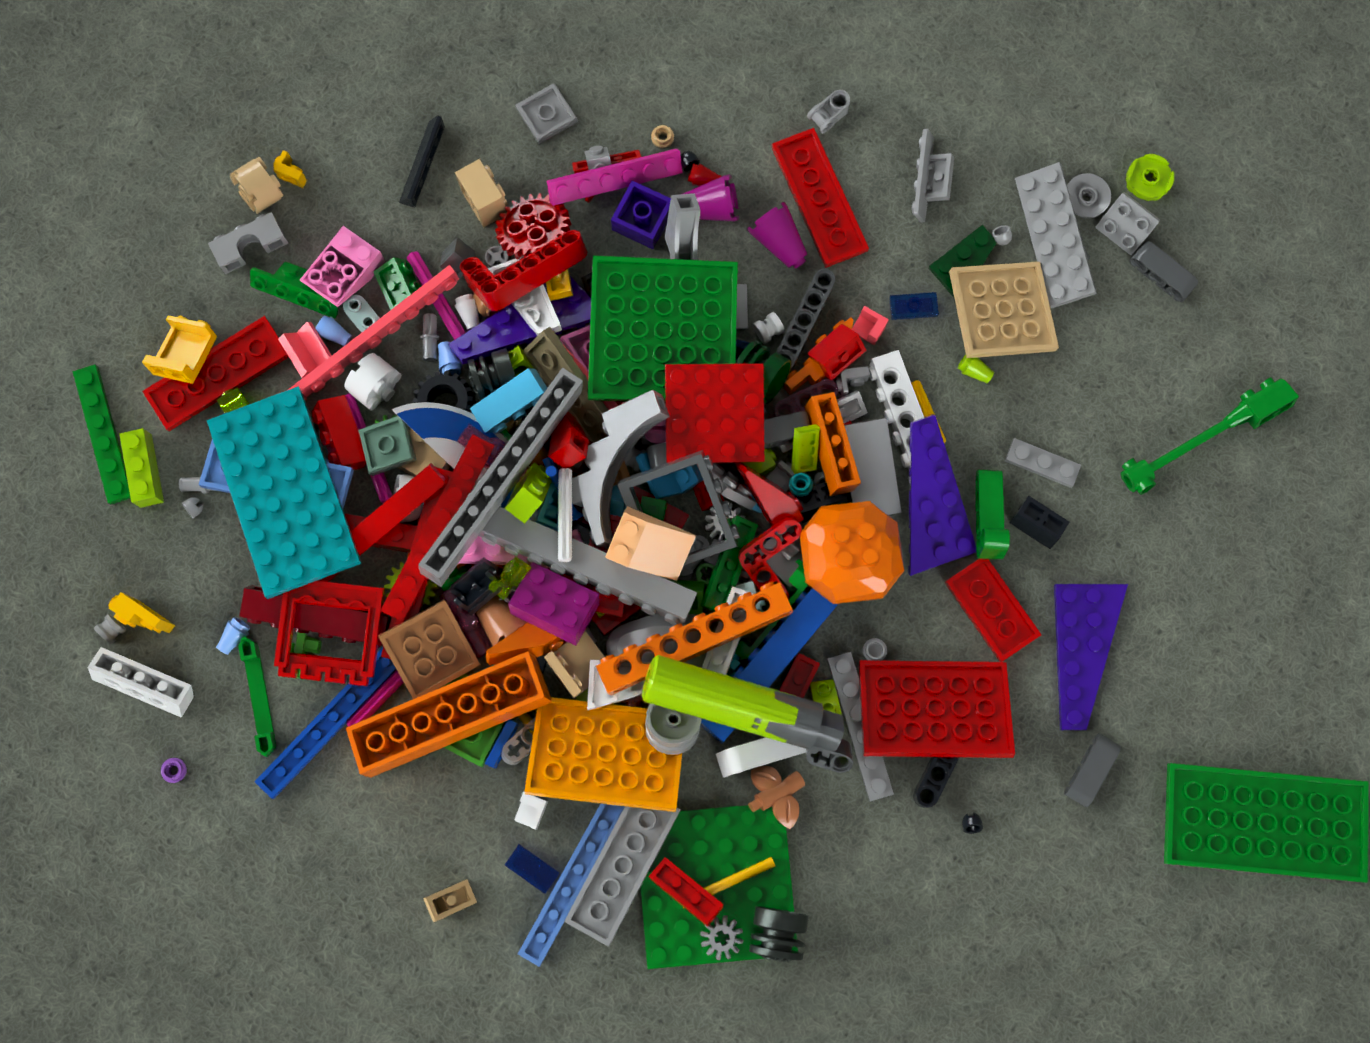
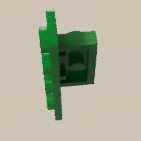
M285 261L274 275L255 267L250 270V286L252 288L332 318L338 316V307L300 281L307 269Z

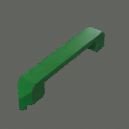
M800 559L796 561L800 566L789 578V582L798 589L789 600L791 607L809 586L805 583L803 562ZM779 620L769 624L753 645L744 638L740 639L735 654L740 657L739 660L748 659L751 653L760 646L771 629L778 624Z
M243 636L238 648L240 659L245 663L257 735L254 737L256 750L263 756L268 757L276 749V739L259 646L256 642Z

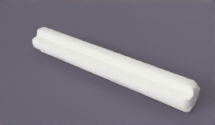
M561 468L558 473V560L560 562H570L572 560V470L569 468Z

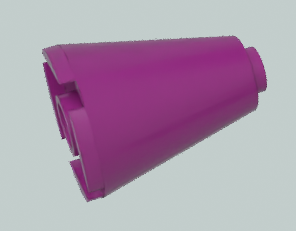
M731 174L724 175L683 193H695L701 210L699 220L730 222L739 220V215H734V208H739L735 184L729 183V180L732 178Z
M784 201L781 203L783 208L778 210L775 206L754 222L756 227L753 230L749 226L747 231L788 268L793 266L796 269L806 262L804 257L807 255V251L789 208Z

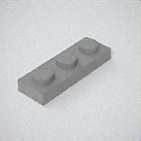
M1016 438L1013 439L1005 462L1070 488L1074 486L1081 464Z

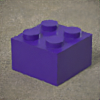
M632 180L611 218L612 230L654 249L667 224L671 198Z

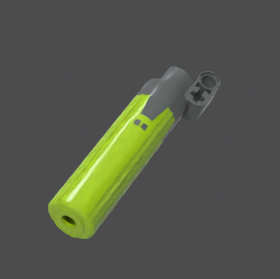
M657 655L652 659L642 690L644 702L805 748L807 761L814 766L839 773L847 772L852 768L851 744L842 739L844 733L843 715L823 710L821 703Z

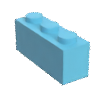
M528 368L472 406L470 410L485 433L494 432V434H498L507 428L506 424L512 419L517 421L527 414L526 410L535 406L546 391L547 386L536 369Z

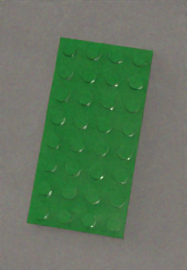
M1167 763L1164 864L1368 883L1369 782Z

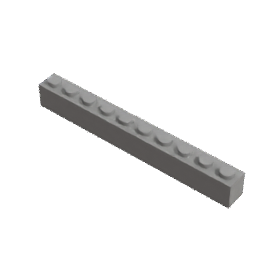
M564 368L560 370L418 564L420 574L442 587L582 393L583 380Z
M500 506L478 535L489 545L495 546L498 544L503 546L505 551L517 556L521 554L528 557L527 560L531 563L544 564L550 567L552 572L559 575L567 574L581 585L590 584L596 587V590L601 594L615 595L619 597L618 599L622 603L638 605L642 607L641 610L645 613L661 615L665 617L664 620L673 625L678 623L684 625L697 595V592L663 577L632 569L605 558L607 553L573 538L572 560L570 562H560L558 560L557 531L530 519L524 524Z

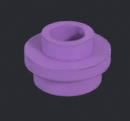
M170 758L161 767L163 779L170 783L180 782L187 772L186 764L179 758ZM173 766L178 767V773L176 775L171 774V768Z

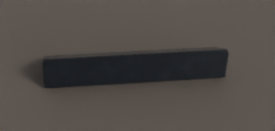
M436 116L428 122L399 200L400 204L416 207L445 128L441 116Z

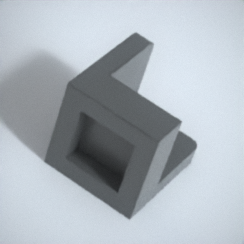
M457 237L442 252L440 267L445 269L450 265L460 279L463 276L460 270L461 262L469 257H474L475 251Z

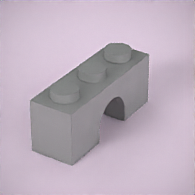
M271 212L259 215L248 224L237 226L234 231L226 235H218L208 245L219 267L225 274H228L247 264L243 257V250L249 243L258 242L262 244L267 253L289 243Z

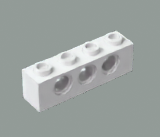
M102 647L88 666L92 680L181 718L194 697L190 684Z

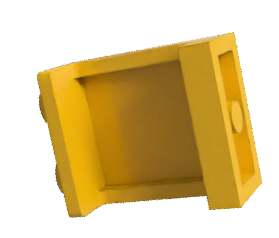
M168 315L166 321L170 324L171 328L156 357L146 355L142 363L155 376L193 384L217 335L211 329L210 324L203 320L193 321L183 316L174 317Z

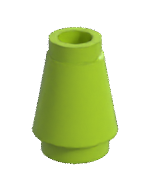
M966 354L957 367L961 370V374L986 384L995 373L980 358H967Z

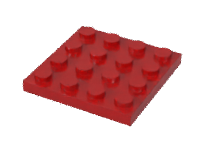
M764 363L665 364V404L670 415L666 419V463L701 450L704 451L705 456L709 455L713 463L765 462Z

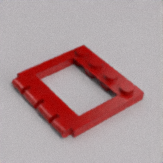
M314 581L283 593L274 666L278 667V676L297 678L298 669H301L300 679L321 681L322 673L325 672V682L345 684L347 675H350V685L368 686L369 677H374L378 636L380 634L382 611L380 610L384 602L385 588ZM297 603L368 611L362 661L291 653Z

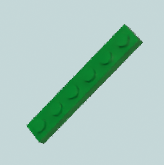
M94 364L72 371L107 502L111 505L130 499L125 463L99 368Z

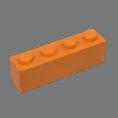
M835 392L812 396L804 407L808 413L810 424H817L820 427L818 455L830 496L853 492L861 484Z

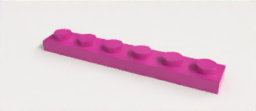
M672 149L547 180L550 203L554 206L625 188L630 185L632 180L641 184L683 173L681 155L678 149Z

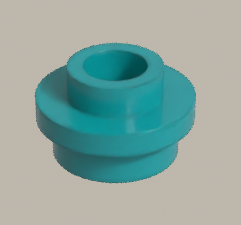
M797 473L790 478L789 489L792 494L803 497L812 491L813 481L809 475ZM799 483H803L805 487L798 488L796 485Z

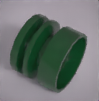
M754 340L743 350L735 364L764 363V404H768L785 383L792 363L791 360L779 353H774L770 356V348L767 346L763 347L762 343Z

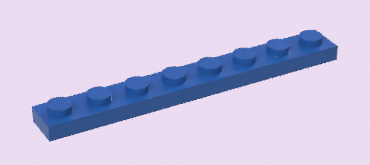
M383 647L377 653L374 677H369L368 686L350 685L348 683L254 781L271 799H275L337 734L351 716L397 670L391 659L381 657Z

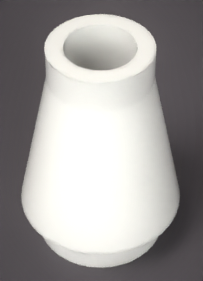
M466 294L456 298L454 306L463 320L466 329L471 330L479 325L478 310L473 294Z

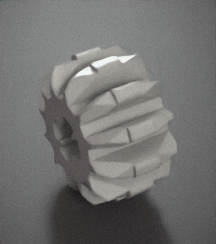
M726 915L722 918V924H719L716 916L713 920L715 926L710 924L707 927L705 925L710 932H700L702 937H709L708 940L701 942V946L706 947L711 944V947L707 950V955L710 956L714 950H717V960H720L721 952L723 951L726 958L730 959L731 955L728 951L730 948L735 953L739 952V949L733 945L734 942L743 944V939L735 937V935L743 932L742 929L732 930L737 924L735 919L729 925H726L728 920ZM722 930L724 934H729V939L726 938L727 942L725 944L715 941L714 937H718V931Z

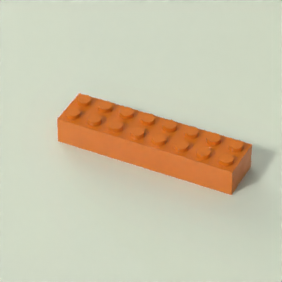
M527 651L346 727V731L360 775L372 778L551 703L552 700L536 656Z

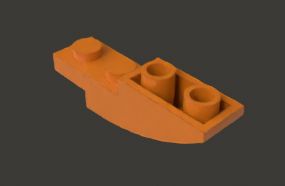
M851 317L846 321L841 320L832 329L835 330L839 325L843 324L852 330L854 320ZM823 334L821 337H819V338L816 340L815 344L817 345V344H818L819 342H821L827 335H826V334ZM808 358L803 363L804 367L798 372L796 370L792 371L784 385L787 393L791 395L807 381L813 387L821 382L826 376L820 364Z

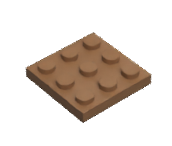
M445 600L378 636L413 699L444 686L480 665Z

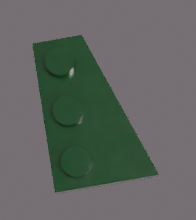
M981 225L933 262L928 269L954 297L949 274L952 267L983 265L997 242L989 231Z

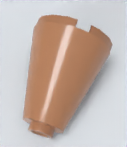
M499 595L494 596L475 612L492 646L527 623L510 614L508 602L504 599L499 600Z

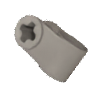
M845 90L834 91L822 102L815 105L807 114V118L813 120L819 126V131L822 134L826 133L848 113L850 105L849 94ZM840 101L844 103V106L839 107L834 103Z

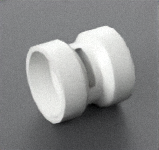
M774 312L766 315L764 321L758 320L753 323V329L763 344L771 341L772 336H779L785 332L781 320Z

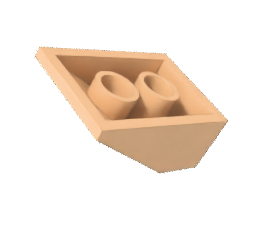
M627 506L605 558L632 569L677 581L696 535Z

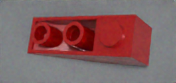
M569 412L566 413L553 431L548 457L554 463L565 469L570 468L587 457L589 439L579 422Z

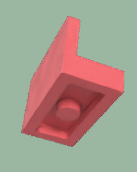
M306 322L298 332L283 333L278 339L301 378L332 356L312 322Z

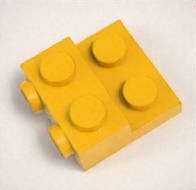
M120 592L119 595L114 596L109 602V609L116 613L113 617L125 625L128 624L133 628L136 625L143 628L146 627L159 634L161 631L170 633L175 627L173 623L147 605L125 593Z

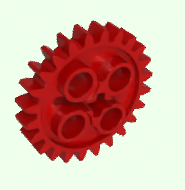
M539 193L537 198H533L532 194H529L527 200L521 196L519 203L512 201V208L505 206L506 214H499L501 220L496 221L498 228L495 229L497 240L503 251H507L509 256L515 255L516 259L519 260L522 256L526 257L563 233L570 231L569 226L572 224L568 210L565 209L563 203L553 206L550 203L549 195L543 199L541 193Z

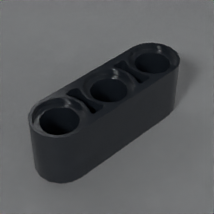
M931 757L913 793V800L919 807H932L938 802L960 757H952L951 759ZM934 767L942 771L940 781H935L931 777V771ZM924 789L931 793V800L927 804L923 803L920 799V792Z

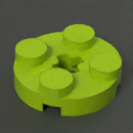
M1146 154L1135 159L1129 166L1126 173L1127 189L1142 200H1159L1171 189L1174 183V172H1171L1168 166L1169 163L1165 158L1156 154ZM1151 173L1153 174L1152 178L1156 180L1149 182L1145 176Z

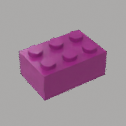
M532 562L508 605L510 614L577 646L599 606V594Z

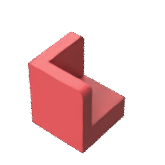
M864 306L852 330L858 333L860 338L875 345L889 319Z

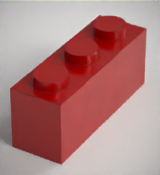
M341 395L318 400L312 410V418L314 423L318 424L321 431L320 440L324 446L326 445L328 450L329 463L352 467L353 470L364 468L366 460L360 434L346 396Z

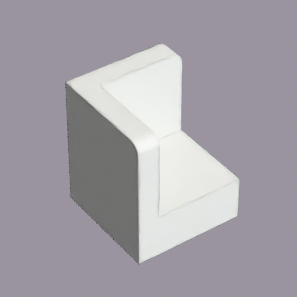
M523 792L515 821L537 830L548 801L533 795H525V792Z

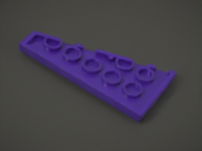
M571 276L573 296L551 301L562 331L555 333L556 335L562 334L563 330L577 327L578 329L585 327V323L591 320V298ZM545 282L543 285H544V287H545V289H546V292H547V286H546V282ZM510 304L449 343V347L462 364H467L468 360L474 359L476 361L479 360L480 356L486 358L491 356L492 352L507 348L508 351L521 343L526 342V344H530L537 335L515 307Z
M935 415L910 422V566H908L910 576L976 553L974 537Z
M1128 584L1054 585L1060 730H1087Z

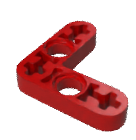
M786 517L742 547L738 553V559L742 567L759 590L763 585L777 581V583L781 584L788 600L789 593L767 560L800 537L802 527L796 518ZM787 524L791 526L796 525L793 534L786 532L785 526ZM778 530H779L780 534H783L782 536H783V538L785 539V540L782 541V542H781L779 536L775 533V532H777ZM768 537H773L777 540L776 546L772 549L763 547V542ZM758 544L761 551L764 553V555L762 556L760 555V552L756 553L758 550L755 546H757ZM749 552L751 555L756 553L753 556V562H750L749 560L744 561L746 559V553ZM762 570L770 573V578L766 582L757 580V575Z

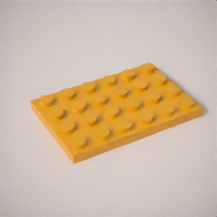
M551 697V703L537 708L524 791L525 795L676 812L682 753L679 755H667L657 751L650 745L645 733L647 708L609 704L588 711L587 701Z

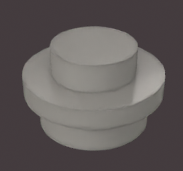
M878 638L869 639L863 646V655L867 660L882 661L887 655V646Z

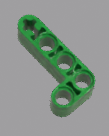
M977 469L975 475L977 558L1003 559L1010 544V532L1008 529H1004L1003 473L1000 470Z

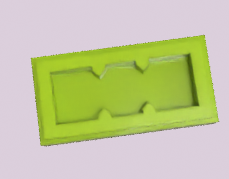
M817 424L794 428L791 466L794 474L817 470L820 427Z

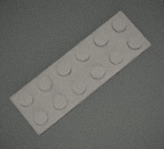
M1058 162L1016 177L1015 181L1036 259L1041 264L1050 308L1062 306L1097 294L1061 163Z
M625 806L564 922L609 947L681 809L677 807L676 812Z

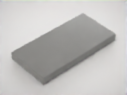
M887 418L844 425L861 484L853 492H849L850 502L871 501L888 515L902 513Z

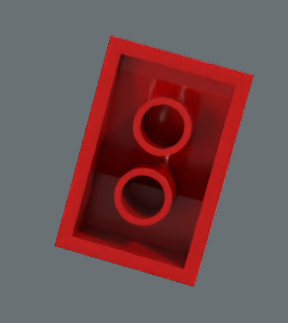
M734 462L746 485L752 491V495L764 517L771 526H774L786 517L796 518L799 522L804 520L800 513L803 511V507L791 492L786 493L780 486L746 464ZM787 524L785 527L786 529H789L792 526L790 524Z

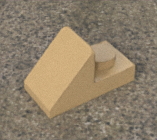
M467 879L424 898L433 922L477 903Z

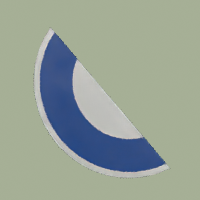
M421 402L391 409L453 469H455L472 434L495 445L473 488H475L508 443V440L501 433H485L474 414L457 407L440 403ZM516 484L509 492V494L506 496L504 501L501 503L500 507L505 509ZM537 510L529 518L530 520L535 521Z

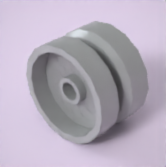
M649 704L646 712L645 733L650 745L657 751L667 755H679L688 751L696 743L700 733L701 718Z

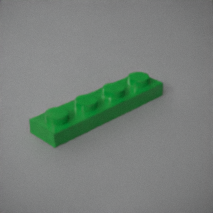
M738 515L733 516L731 521L732 525L736 524L740 536L737 539V547L720 552L701 603V607L715 612V607L727 602L732 586L736 587L743 568L738 559V553L742 547L753 540L758 527L757 524Z

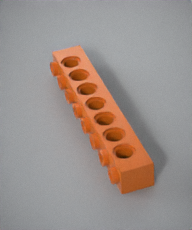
M767 583L760 587V592L753 595L751 592L745 593L737 598L738 602L731 605L728 602L715 607V612L707 616L705 613H701L693 617L692 622L685 626L682 623L669 628V633L665 635H652L646 639L647 643L637 646V644H633L624 648L623 654L616 657L614 654L602 658L600 660L601 664L596 665L607 693L612 696L645 681L650 665L642 662V656L646 652H653L655 656L660 655L680 662H687L793 614V609L781 584ZM765 600L770 604V607L767 611L760 612L755 608L757 602ZM741 610L747 614L743 622L733 620V615L736 611ZM714 621H721L724 627L722 631L714 633L710 630V625ZM692 631H697L701 634L700 640L696 643L687 641L688 634ZM670 641L678 644L677 650L672 654L666 653L664 649L665 645ZM624 662H629L632 666L631 671L625 675L620 674V665Z

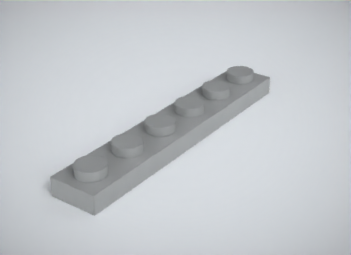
M848 652L827 658L869 802L894 795L883 756H863L860 680L852 654Z

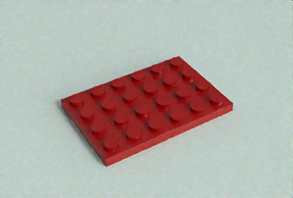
M859 661L863 756L1014 758L1015 745L1006 662Z

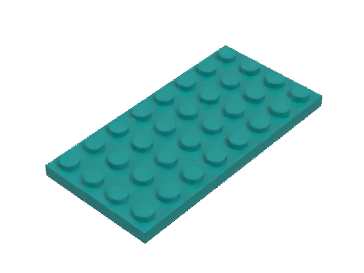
M299 386L206 420L265 598L270 599L362 564Z

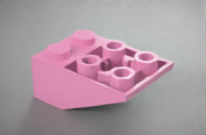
M343 226L302 276L300 281L333 305L339 307L374 276L373 271L382 266L385 260L379 250Z

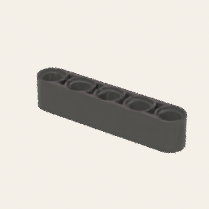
M820 269L816 272L776 352L791 360L792 365L789 374L793 371L832 292L835 275L829 269ZM825 279L829 282V285L822 286L818 281ZM815 299L820 304L818 306H811L808 300ZM806 319L810 324L808 326H801L798 320ZM795 339L800 345L793 347L788 344V341Z

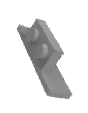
M923 129L922 137L919 139L921 152L916 164L918 178L914 182L916 196L915 201L912 202V213L920 223L926 221L927 202L950 200L954 165L952 153L933 155L934 136L929 129Z

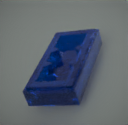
M936 292L890 295L889 297L891 320L938 317L939 315Z
M518 844L505 863L506 867L544 894L547 893L560 872L521 844Z

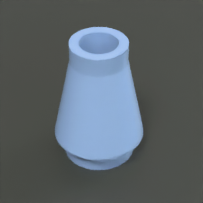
M325 315L315 328L320 337L342 346L348 344L352 338V335L335 319Z
M444 341L439 343L437 347L440 373L444 375L445 371H450L451 375L455 373L460 375L462 364L449 347L451 342Z
M234 617L231 621L228 620L216 648L228 655L241 642L240 640L243 636L247 637L249 635L250 626L237 617Z

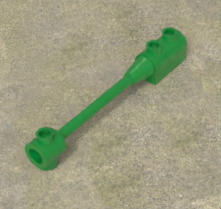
M1272 377L1261 383L1260 391L1255 393L1253 389H1250L1243 393L1240 397L1242 401L1223 421L1149 464L1145 460L1136 462L1134 458L1125 462L1122 465L1124 470L1121 471V478L1131 492L1137 491L1142 495L1156 485L1154 481V472L1228 428L1230 429L1246 422L1253 429L1258 428L1292 408L1299 398L1298 394L1284 379L1274 381Z

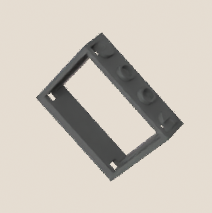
M703 450L624 478L617 484L625 506L643 513L633 488L634 486L698 464L726 540L689 553L684 565L737 547V539L740 538L736 524L732 525L728 517L732 515L727 501L723 502L720 493L723 492L721 483L718 478L714 479L711 470L714 469L713 462L709 455L705 456Z

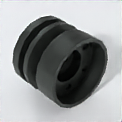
M507 348L492 352L493 364L490 365L487 364L483 356H480L479 359L482 367L478 369L474 359L468 360V375L474 393L480 401L516 377Z
M756 907L753 924L764 928V932L753 933L751 938L762 941V945L750 944L749 951L770 960L783 962L802 960L803 953L793 951L792 947H804L805 943L794 939V933H806L809 916L785 910Z

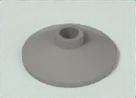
M1084 173L1077 175L1067 185L1074 212L1078 216L1085 218L1099 216L1106 211L1111 202V190L1104 179L1095 174ZM1082 196H1088L1090 201H1085Z

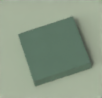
M399 416L359 429L368 472L371 476L416 461L408 425Z

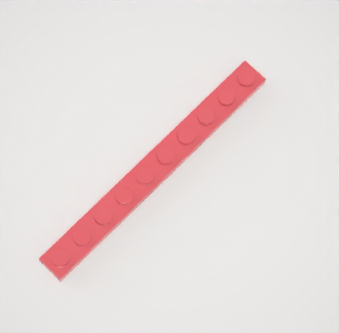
M450 265L288 390L299 386L306 401V397L313 392L323 389L325 383L332 377L336 378L341 375L346 366L359 361L363 357V353L368 349L377 347L385 336L398 331L403 322L416 317L421 308L425 305L433 304L438 299V295L443 291L451 290L457 284L456 281L459 280L456 272Z

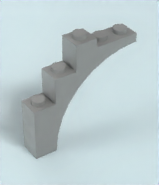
M695 193L671 195L665 233L670 259L698 260V227L701 210Z
M654 390L602 413L604 420L602 427L608 437L588 445L587 457L584 460L590 471L572 478V503L584 507L582 513L585 520L589 522L591 529L590 538L596 546L607 549L610 547L613 539L610 523L612 489L618 470L625 457L645 433L653 426L670 417L663 395Z

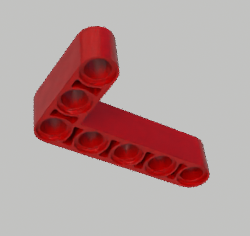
M570 230L496 275H493L477 257H469L463 260L460 264V270L469 288L491 311H499L583 260L587 256L588 251L580 232Z

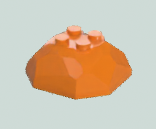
M871 501L821 506L801 532L800 545L805 583L832 604L883 599L904 572L898 522Z

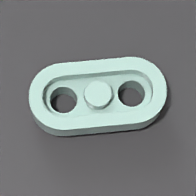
M352 295L343 303L346 315L361 333L370 327L365 326L368 320H372L375 323L380 319L360 295ZM353 303L359 304L357 308H351Z

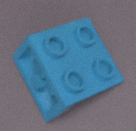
M647 453L639 454L635 457L641 472L651 469ZM693 465L647 482L655 498L660 499L683 494L703 481L697 465Z

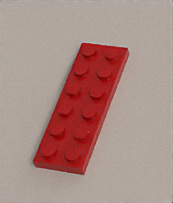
M811 128L772 143L773 153L825 268L868 252V244L815 129Z
M263 316L211 348L193 384L163 378L142 392L165 429L170 432L289 358L278 340L279 336L270 322Z

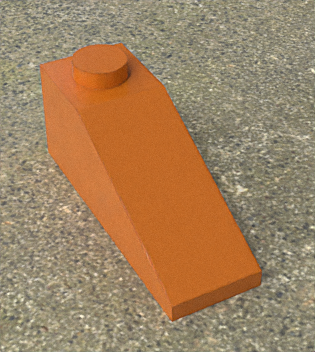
M527 622L486 651V662L489 665L498 664L527 651L536 657L544 656L550 651L555 652L558 650L564 640Z

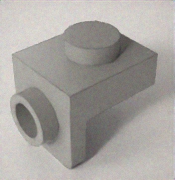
M594 146L588 151H584L589 170L611 165L607 147Z

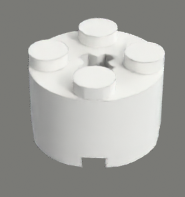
M375 353L368 354L358 362L361 367L356 372L351 370L344 385L345 389L370 411L374 410L383 400L387 402L395 394L393 388L402 376L400 372Z

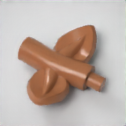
M759 766L752 769V783L761 792L754 796L755 800L748 803L749 808L752 812H755L758 809L764 811L772 807L775 818L784 827L791 829L798 819L800 810L799 803L792 795L805 786L803 777L798 771H795L782 780L778 771L773 767Z

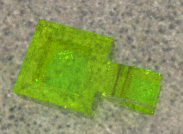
M515 556L513 560H510L505 565L504 572L500 575L502 579L492 581L488 589L495 592L498 587H502L498 596L504 600L508 597L513 586L517 587L532 567Z

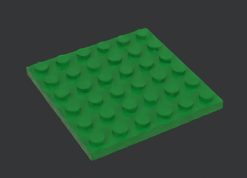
M593 256L588 400L628 402L654 390L662 394L665 401V364H735L738 262Z
M749 805L680 811L641 885L647 969L766 959L749 951L750 944L762 945V941L752 939L751 935L764 932V928L753 924L755 908L766 907L794 912L786 827L775 818L772 807L764 811L758 809L755 812L751 811ZM664 857L703 888L772 857L775 867L712 895L724 905V908L717 915L719 924H722V918L726 915L728 917L726 925H729L735 919L737 924L732 930L741 928L743 931L741 934L735 935L736 938L743 939V944L735 942L733 944L739 949V952L735 953L731 948L728 950L731 955L730 959L726 958L724 951L721 952L720 960L716 959L717 950H714L710 956L707 955V950L711 947V944L702 947L701 942L708 940L709 937H702L700 932H710V930L649 879V875ZM712 921L710 924L715 926L714 921ZM721 930L717 932L718 937H714L715 941L725 944L727 942L726 938L729 939V934H724ZM794 933V939H797L796 933ZM793 946L792 950L798 952V947Z

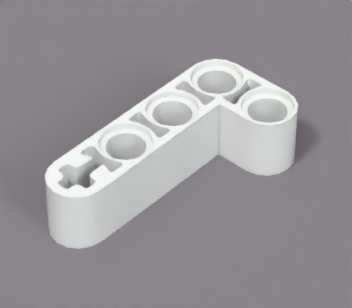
M762 738L716 753L722 777L725 778L736 773L738 774L749 769L806 753V749L770 738Z

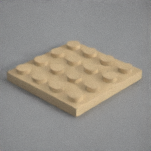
M1040 262L952 267L949 274L967 358L1054 352L1059 348Z

